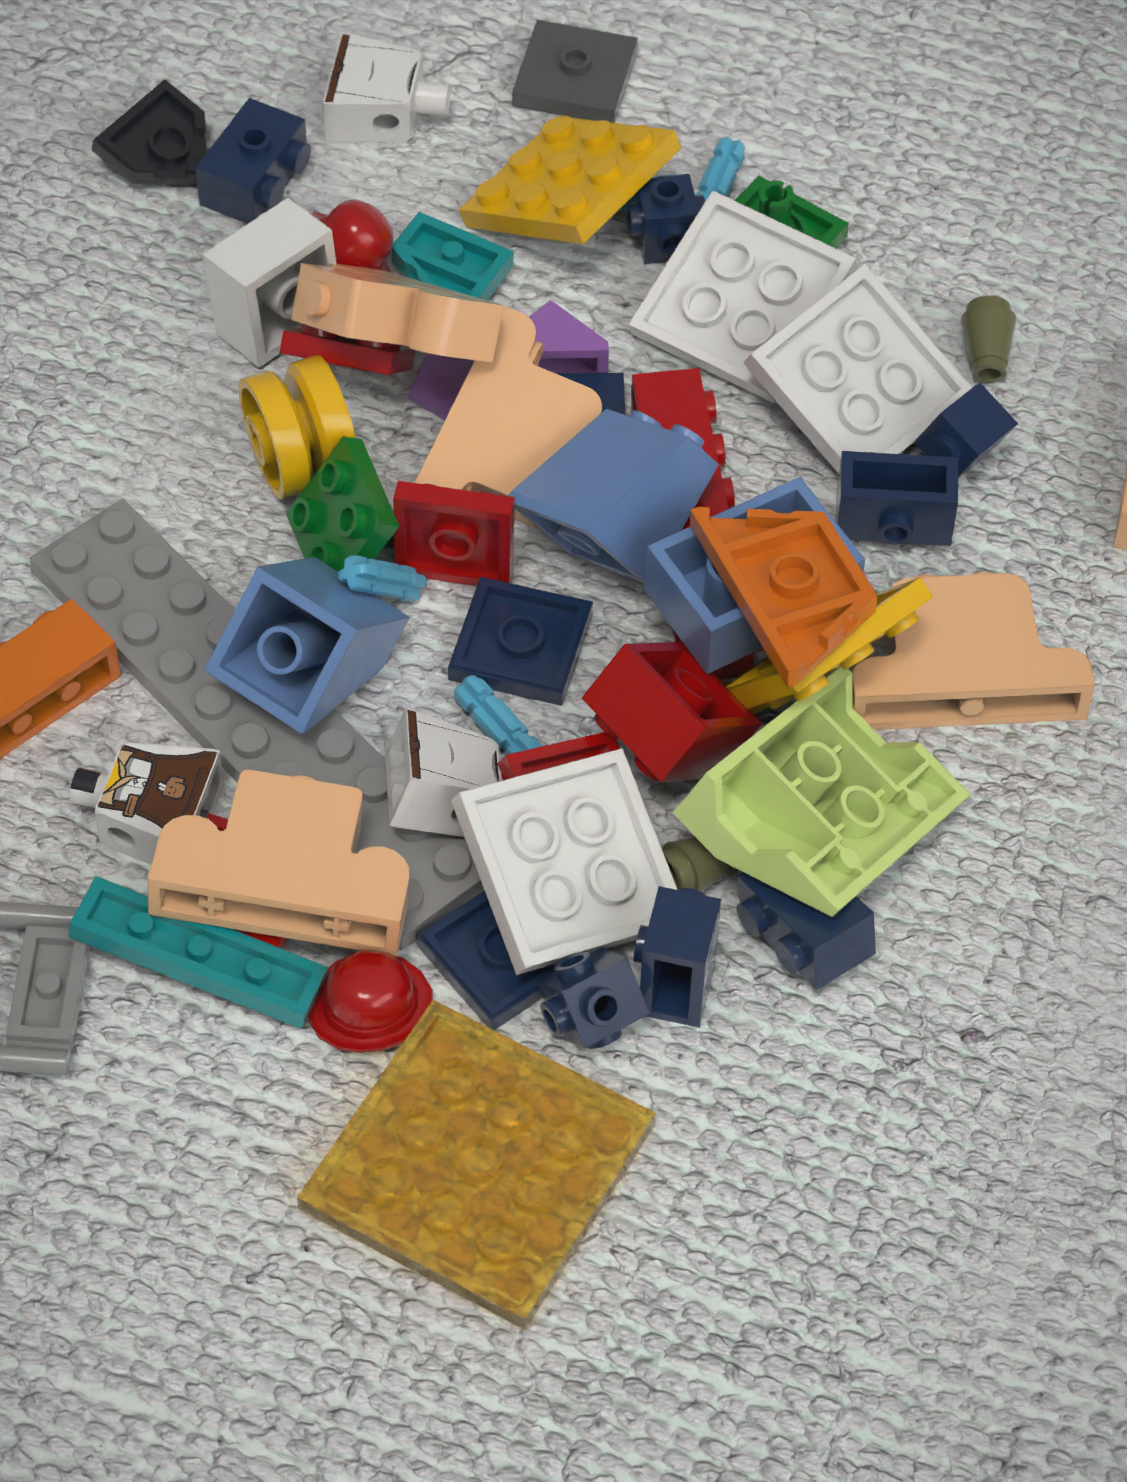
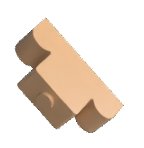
M301 263L291 320L346 338L405 345L413 350L493 363L504 305L383 270L341 264H330V267Z
M244 770L239 775L227 827L224 831H219L217 826L209 819L198 815H183L174 818L163 827L158 838L148 876V915L361 951L378 950L397 957L407 910L409 866L404 857L398 852L386 847H368L355 854L360 835L363 793L359 788L317 781L302 775L286 776L256 770Z

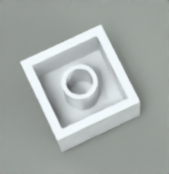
M286 198L203 253L202 257L217 335L258 367L279 355L283 330L301 328L302 324L291 320L301 263L330 267V264H337L332 230L291 199Z

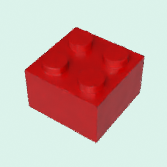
M683 642L624 644L582 696L584 702L596 713L594 720L597 725L611 737L620 739L634 753V763L641 772L661 783L701 779L710 769L751 738L762 725L712 672L705 673Z

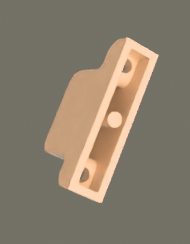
M503 306L493 363L474 361L415 483H428L440 487L490 492L496 495L509 496L516 486L602 413L601 399L591 388L539 367L538 364L543 354L544 344L536 341V329L533 321L527 315ZM516 509L514 510V519L536 527Z
M977 572L972 575L953 576L924 574L895 582L892 587L921 577L933 598L915 610L919 620L914 625L891 638H888L886 634L884 635L887 656H876L862 660L855 666L852 674L853 709L874 730L1087 720L1095 688L1091 663L1083 653L1072 648H1048L1040 643L1029 586L1022 578L1010 573L993 574L991 572Z

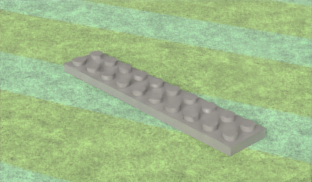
M123 498L29 557L31 570L35 576L63 604L72 598L116 642L119 662L203 748L220 750L222 768L237 783L242 771L256 770L286 776H308L317 781L356 787L362 791L361 827L355 854L368 847H386L398 852L404 857L409 866L407 910L399 945L400 951L416 940V934L484 891L464 837L389 826L385 758L335 709L307 733L301 734L204 671L235 609Z

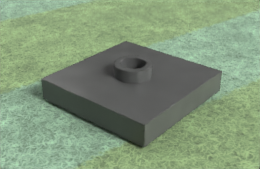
M537 20L512 91V106L615 123L638 52V37Z

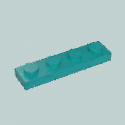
M97 876L92 881L69 924V938L300 1029L303 1028L314 1006L328 971L327 966L230 928L148 915V896Z

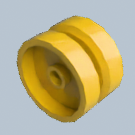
M314 355L289 363L284 382L273 371L268 370L241 378L239 381V401L250 444L259 468L276 498L284 499L301 493L312 479L313 471L316 474L343 436L356 438L339 384L322 356Z

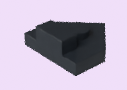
M164 79L93 139L91 151L131 184L197 185L195 168L207 153L205 111Z

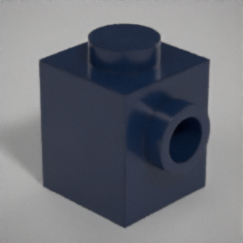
M979 382L943 410L914 443L928 456L958 457L959 479L990 454L1018 423Z

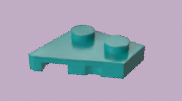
M418 212L394 242L391 249L392 262L405 277L487 301L514 267V251L422 212Z

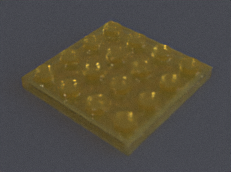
M432 1000L297 1196L298 1209L526 1330L655 1126L656 1113L485 1025Z

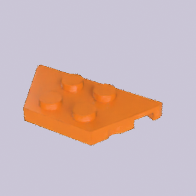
M710 507L690 509L691 529L787 688L797 685L876 612L877 593L825 512L793 511L791 513H777L769 509H747V519L710 518Z

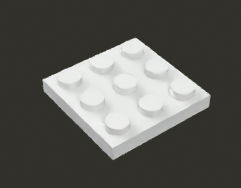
M712 191L628 325L632 335L775 404V399L743 362L751 353L858 269L857 259Z
M866 264L766 341L743 362L838 474L842 451L901 454L914 443L943 410L972 388Z
M623 748L462 791L451 800L516 975L556 964L576 953H593L600 948L607 949L636 940L640 925H649L658 887L677 890Z

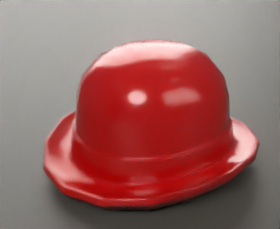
M354 199L342 202L328 215L318 212L311 213L312 216L332 230L337 264L390 272L386 258L393 246V230L386 217L376 207L364 201Z
M378 950L358 951L334 962L328 968L326 980L308 1016V1021L319 1039L338 1050L357 1053L385 1050L407 1042L424 1029L434 1011L433 990L422 971L403 957H396L390 953Z

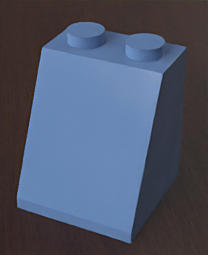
M606 409L516 486L509 494V497H515V509L568 554L644 583L647 546L682 530L690 516V509L696 506L719 464L701 448L704 440L693 431L681 425L674 424L672 429L668 430L642 412L633 410L631 415L627 416Z
M315 557L258 566L204 671L301 734L307 733L383 669L410 617L375 595L350 590L348 584L340 583L336 570Z

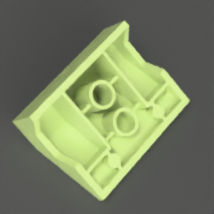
M841 666L826 677L829 683L804 700L796 701L710 769L672 812L715 858L831 917L837 914L971 795L920 742L887 743L853 709L852 672L848 668L843 670Z

